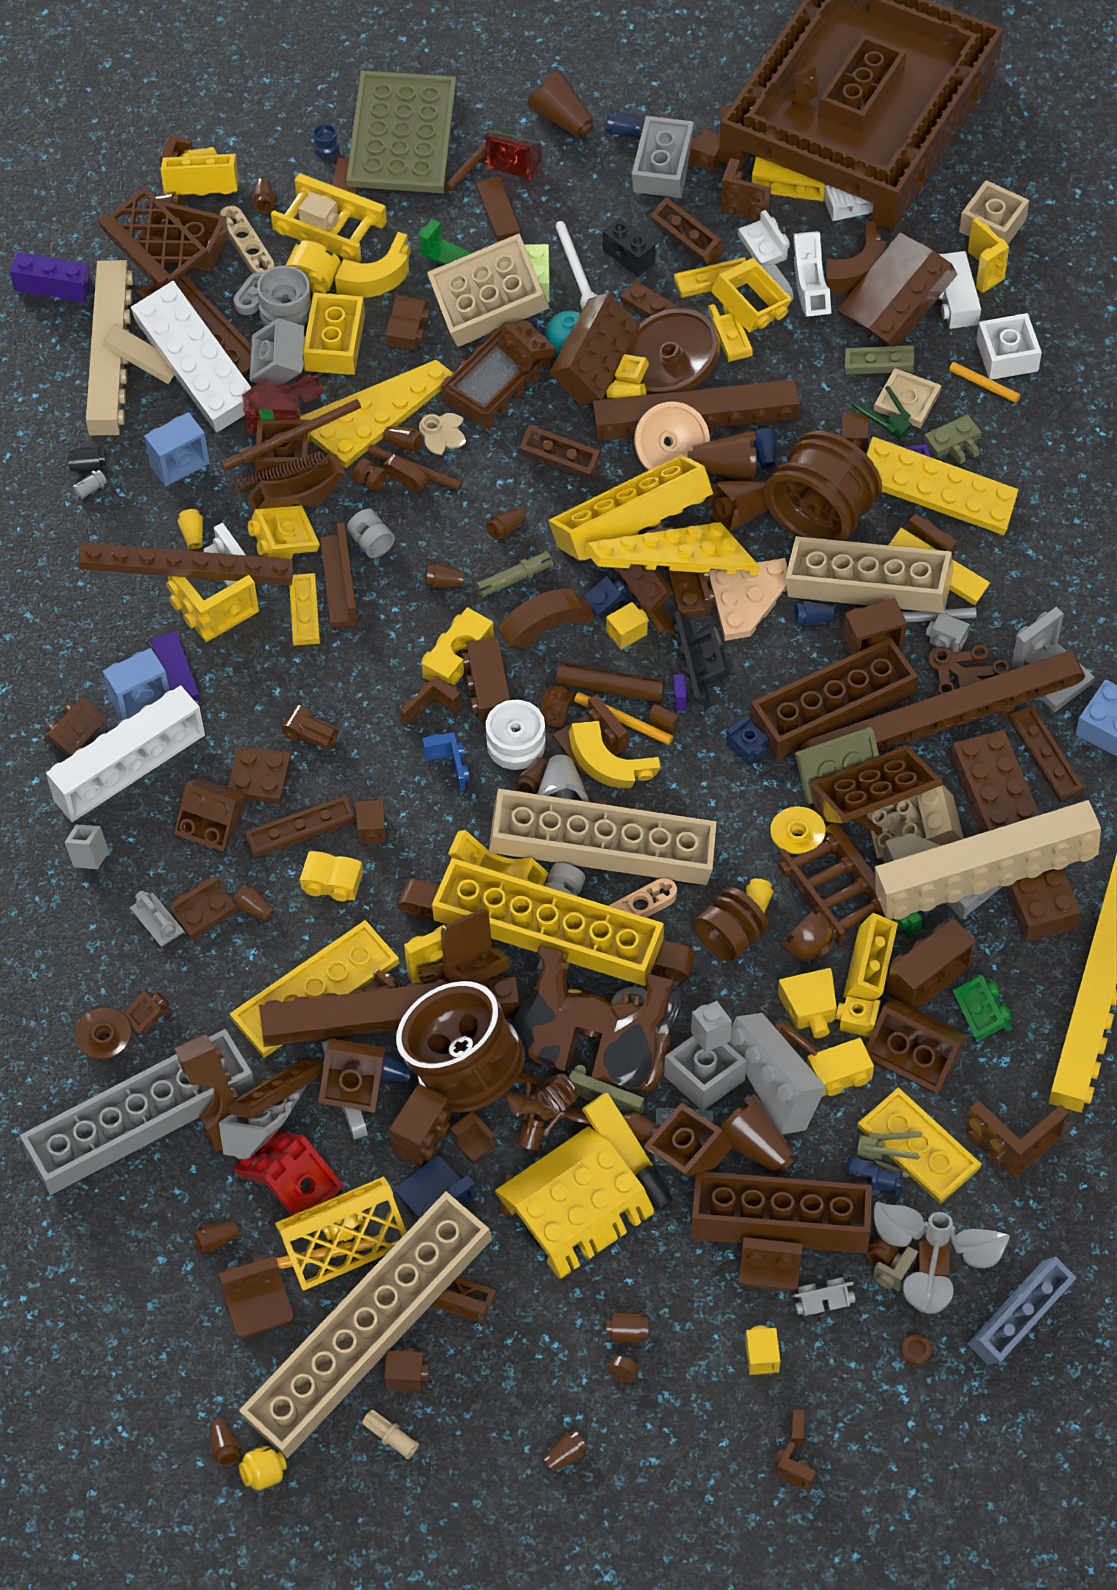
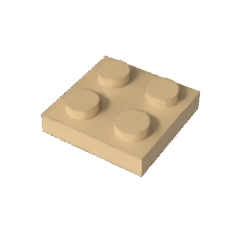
M894 368L874 405V411L889 417L894 413L901 414L885 389L886 386H890L904 409L911 415L908 421L913 426L921 428L941 392V385Z

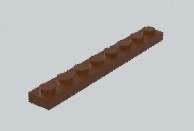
M80 542L79 569L226 581H239L249 575L255 583L292 585L293 581L292 559Z

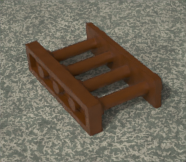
M833 822L826 826L824 842L808 852L792 859L785 849L780 851L778 863L780 873L783 877L790 879L812 911L818 905L828 915L834 927V935L831 940H834L838 947L844 945L845 930L868 918L872 913L880 914L886 918L876 894L874 872L837 823ZM829 851L836 854L839 858V863L809 879L799 869ZM844 872L850 873L854 883L824 900L820 898L814 889ZM858 893L865 894L870 900V904L839 921L836 920L829 910Z

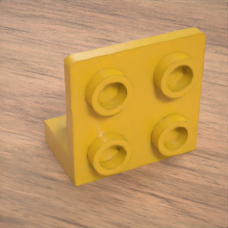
M978 218L973 219L968 252L979 261L976 288L981 293H984L1005 279L1009 246L1004 239L999 238L992 232L987 224L982 223Z

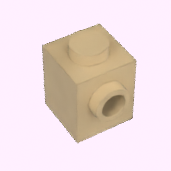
M311 191L298 208L300 221L329 231L331 227H335L339 219L336 201Z

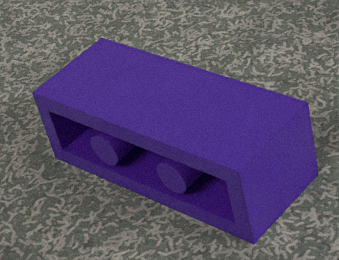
M17 252L10 269L13 288L21 292L86 302L92 285L89 265L84 263Z

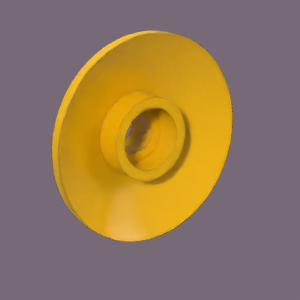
M806 807L784 809L775 816L771 823L773 842L781 850L785 849L790 854L808 852L820 845L825 838L826 829L823 819L818 813Z

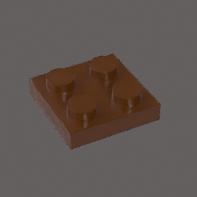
M238 746L228 788L248 794L246 800L281 804L292 759L291 753Z

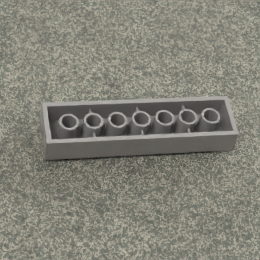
M224 1029L208 1037L212 1044L218 1043L224 1058L220 1059L221 1066L226 1065L232 1080L228 1082L229 1087H234L238 1097L254 1089L252 1072L227 1030ZM174 1055L21 1134L20 1138L48 1193L52 1195L199 1118V1115L208 1107L212 1100L213 1088L207 1085H191L181 1069L177 1055Z

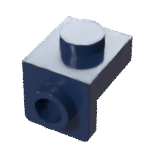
M608 576L584 596L596 614L601 618L620 601L626 604L631 601L626 594L629 590L625 584L619 579L615 581Z

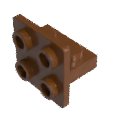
M744 1237L739 1285L797 1292L803 1244Z

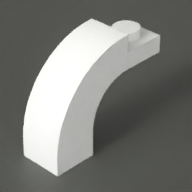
M815 231L794 234V266L802 310L806 316L831 314L830 289L825 283L822 268L820 233Z

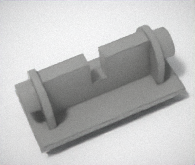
M140 891L136 894V904L131 906L130 909L161 947L184 933V930L154 893L150 894L149 892Z
M844 1277L827 1280V1286L816 1289L815 1284L798 1287L799 1293L791 1294V1297H799V1302L795 1303L797 1315L803 1314L805 1317L824 1312L822 1300L826 1299L829 1310L849 1307L850 1303L855 1302V1296L853 1291H848L847 1286L853 1285V1282H844Z

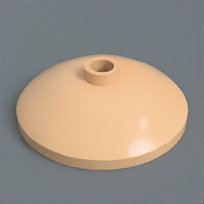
M665 402L650 408L638 422L634 437L637 456L648 471L679 455L687 457V451L692 450L693 445L710 441L709 430L702 416L692 407L680 402ZM665 437H668L671 441L669 446L664 444Z

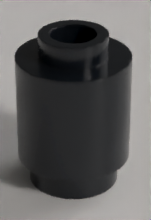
M99 446L74 448V451H68V462L71 472L76 471L77 474L90 473L92 470L95 472L97 470L102 471V466H107L105 450L101 451Z

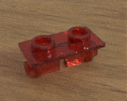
M307 374L297 379V383L289 386L288 383H284L275 387L270 400L277 399L274 402L277 412L281 410L286 412L300 406L297 399L298 396H301L304 404L321 398V395L324 394V389L321 384L317 385L320 377L319 374L315 376Z

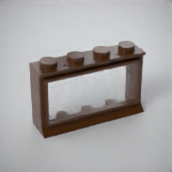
M503 325L499 329H495L483 345L477 346L474 353L467 360L462 361L458 369L451 376L446 377L441 385L442 401L489 431L493 428L492 415L496 411L504 415L509 408L508 399L512 395L521 398L524 394V383L528 379L537 382L540 378L541 366L549 370L553 366V357L533 360L531 370L524 372L498 347Z

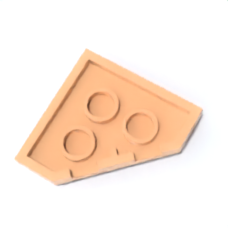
M785 558L757 562L760 566L758 576L749 575L748 571L736 570V574H726L721 569L711 570L708 573L724 641L750 637L756 630L758 623L774 607L776 600L782 592L787 590L785 577L788 567Z

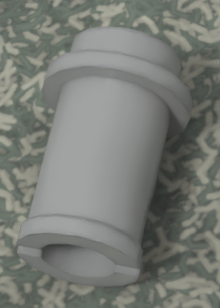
M92 470L91 475L76 485L74 484L73 489L82 500L98 488L103 489L107 480L100 470L96 472Z

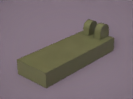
M914 345L846 348L845 373L846 375L892 373L894 368L912 374L915 371Z
M582 1065L576 1066L574 1071H572L569 1080L571 1079L576 1086L579 1097L593 1101L603 1093H608L620 1113H643V1097L586 1076V1068Z

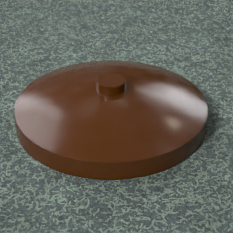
M684 308L669 309L654 314L639 324L640 328L626 355L645 357L649 362L640 383L645 385L646 395L689 391L700 384L716 365L720 354V339L712 322L700 312Z

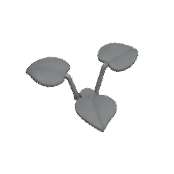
M880 1202L875 1204L874 1224L879 1236L885 1242L894 1246L904 1247L910 1244L912 1238L920 1239L926 1233L927 1240L934 1246L929 1275L922 1272L913 1273L906 1278L903 1285V1293L907 1301L919 1311L928 1314L937 1313L945 1309L951 1302L954 1291L950 1279L944 1276H934L939 1247L944 1246L951 1239L956 1253H963V1259L968 1265L976 1268H990L999 1262L1009 1242V1235L984 1229H967L955 1236V1227L952 1226L953 1221L948 1214L943 1212L933 1213L929 1217V1221L924 1222L920 1213L912 1208L901 1205H887Z

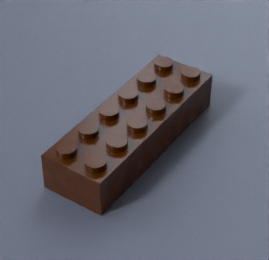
M889 637L752 701L750 720L769 738L768 747L775 758L779 759L800 749L801 745L809 739L847 727L916 694L918 675L892 638Z
M701 1172L696 1174L691 1239L743 1243V1238L747 1237L803 1244L802 1248L867 1254L870 1238L872 1185Z

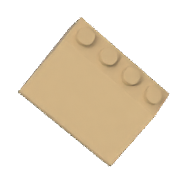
M520 234L427 272L446 324L457 347L492 333L505 322L507 324L515 323L550 308Z

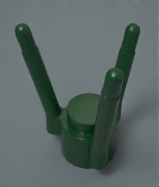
M886 386L885 389L901 413L900 415L894 413L887 420L869 406L864 408L853 401L850 403L852 407L884 427L897 439H901L912 427V424L908 421L911 415L904 409L890 386Z

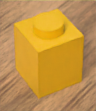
M631 602L606 617V632L622 650L647 635V623L649 620L646 613L642 609H638Z
M756 1326L751 1330H746L745 1344L749 1375L779 1373L780 1355L776 1328Z

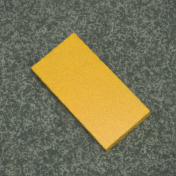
M899 1087L858 1122L857 1127L867 1137L870 1136V1133L922 1132L923 1135L919 1138L880 1140V1142H884V1148L920 1155V1158L917 1160L888 1156L904 1171L908 1172L909 1176L939 1204L945 1201L981 1168V1163Z

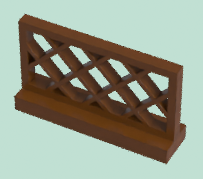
M145 186L109 216L104 213L97 219L102 231L158 289L172 281L175 282L209 254L207 249ZM146 196L150 200L149 209L137 208V202ZM123 214H132L131 224H120L117 219ZM136 214H149L148 224H135ZM153 215H164L166 217L165 225L152 224ZM134 230H147L146 240H135ZM164 230V240H151V231ZM169 230L180 231L181 241L168 240ZM150 246H163L162 256H151L149 254ZM167 246H180L179 256H166ZM185 246L196 247L199 250L192 257H184ZM166 262H179L178 269L169 275L165 270Z

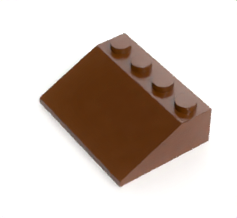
M899 233L839 306L837 311L885 347L900 346L958 274L952 263L938 253Z
M907 745L811 781L809 785L814 810L825 822L845 823L943 785V781Z

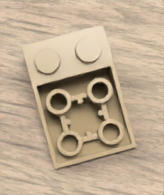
M944 785L867 814V817L877 826L882 827L883 830L880 836L871 831L878 860H883L885 841L893 837L890 833L902 836L912 833L941 846L964 839L954 797Z

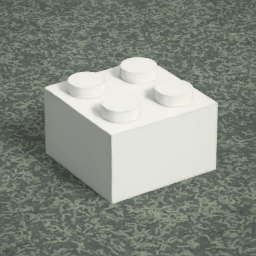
M1028 313L979 322L976 342L990 380L1037 372L1039 370L1042 352Z

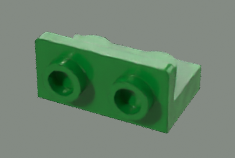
M980 975L953 990L972 1033L978 1041L1002 1028H1005L1007 1031L1013 1029L1010 1023L1013 1016L1007 1005L1001 1004L998 998L1001 995V991L994 980L989 981L986 977Z

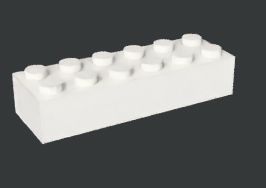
M174 281L131 307L137 324L216 433L259 406L253 389Z
M179 686L174 690L166 692L162 698L153 704L143 707L139 713L130 719L123 720L110 732L100 735L85 748L78 749L71 757L62 763L55 764L46 772L54 802L69 820L74 822L205 736L200 707L183 687Z

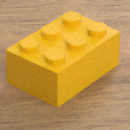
M313 294L303 348L305 371L355 375L365 319L364 298L362 296Z

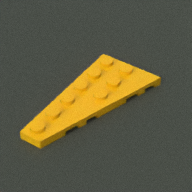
M434 360L293 420L310 421L358 399L361 409L311 431V441L327 454H336L342 466L347 468L367 452L370 445H375L383 439L384 431L388 426L397 427L442 390L441 385L444 379L453 373L440 362Z
M721 522L588 542L585 550L598 567L629 568L631 564L644 565L646 569L656 570V566H669V571L709 573L711 569H721L726 574H736V570L748 571L749 575L758 576L760 566Z

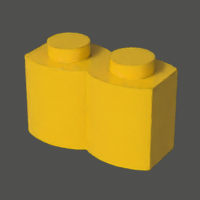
M310 851L300 877L301 889L311 896L330 895L337 901L355 900L363 875L362 862L348 857H334L327 853Z

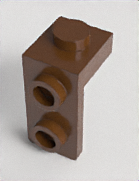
M435 676L430 682H426L421 686L419 693L412 700L408 699L401 707L402 724L407 727L433 700L455 714L461 708L460 691L453 684H447Z

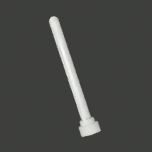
M559 221L556 223V229L581 291L580 305L583 310L587 300L598 295L591 292L566 225L563 221Z

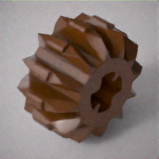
M557 1074L538 1086L529 1098L548 1105L552 1112L551 1114H535L543 1120H549L562 1113L570 1104L575 1102L578 1091L572 1080H569L564 1074Z

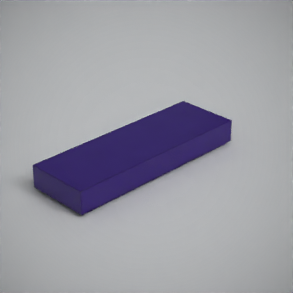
M173 632L151 639L155 655L166 672L169 691L182 686L194 701L199 700V693L177 633Z

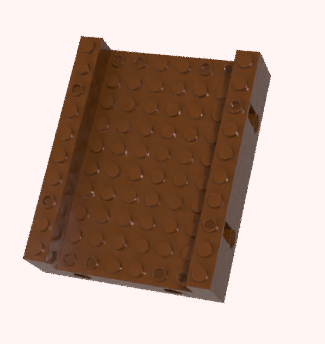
M804 0L721 120L719 161L728 164L730 158L740 160L741 170L749 156L753 154L873 203L872 221H876V225L894 232L998 70L1004 29L930 0ZM807 66L816 67L818 95L803 105H797L794 101L785 100V94L795 89L794 73Z

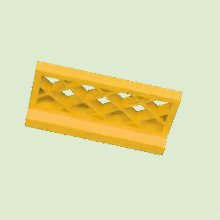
M384 1177L275 1223L303 1291L385 1256L398 1242L388 1243L383 1241L388 1226L398 1229L401 1237L407 1233L393 1198L391 1187ZM388 1201L390 1211L386 1219L372 1215L377 1204ZM359 1214L365 1217L359 1231L345 1227L349 1216ZM393 1216L396 1223L391 1222ZM370 1219L383 1224L377 1238L364 1234ZM328 1225L338 1228L331 1243L318 1238L321 1229ZM342 1231L356 1235L350 1250L337 1245ZM300 1237L310 1240L305 1254L293 1251L290 1242ZM361 1238L375 1243L371 1252L366 1255L355 1252ZM315 1243L329 1247L323 1262L309 1257ZM334 1249L348 1254L344 1264L338 1267L328 1264ZM296 1257L302 1259L300 1265ZM307 1261L321 1266L317 1276L305 1281L302 1272Z

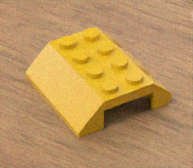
M589 1126L495 1190V1193L511 1215L517 1212L549 1256L547 1264L559 1279H562L571 1272L570 1267L576 1269L580 1266L572 1247L578 1244L582 1254L590 1259L594 1256V1251L599 1253L618 1239L617 1234L621 1237L627 1233L620 1217L622 1212H625L627 1219L633 1226L641 1223L640 1218L646 1220L655 1213L644 1187L612 1144Z

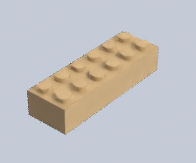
M796 536L785 577L788 597L869 606L880 600L895 598L900 609L944 613L954 571L952 552Z

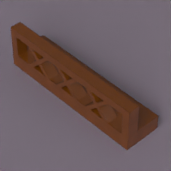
M344 522L337 523L338 535L320 537L331 629L357 626Z
M457 1277L451 1284L457 1286L460 1294L445 1289L430 1305L431 1307L484 1324L495 1298L496 1290ZM481 1293L487 1295V1299L483 1302L468 1296Z

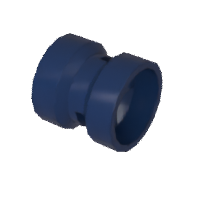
M327 123L319 124L313 130L315 153L320 157L329 158L338 151L337 132L333 125Z

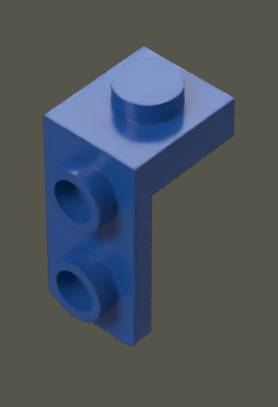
M455 733L432 734L429 737L422 738L426 761L452 756L460 791H465V781L469 780L467 764H461L460 758H464L462 742H456Z

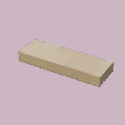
M114 324L102 346L169 384L174 373L155 347Z

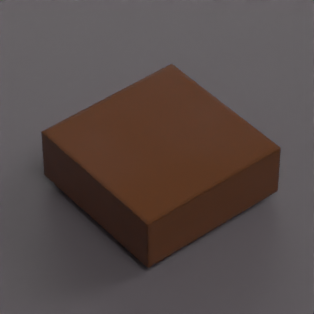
M655 704L650 710V725L674 736L678 730V715Z
M793 1409L791 1441L796 1443L795 1449H801L804 1442L805 1412L804 1410Z

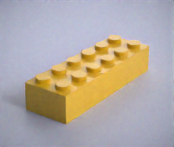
M679 455L548 521L557 547L579 561L591 558L585 551L588 542L637 535L640 530L655 526L662 519L670 515H677L684 508L692 504L703 502L713 492L705 467L683 455Z

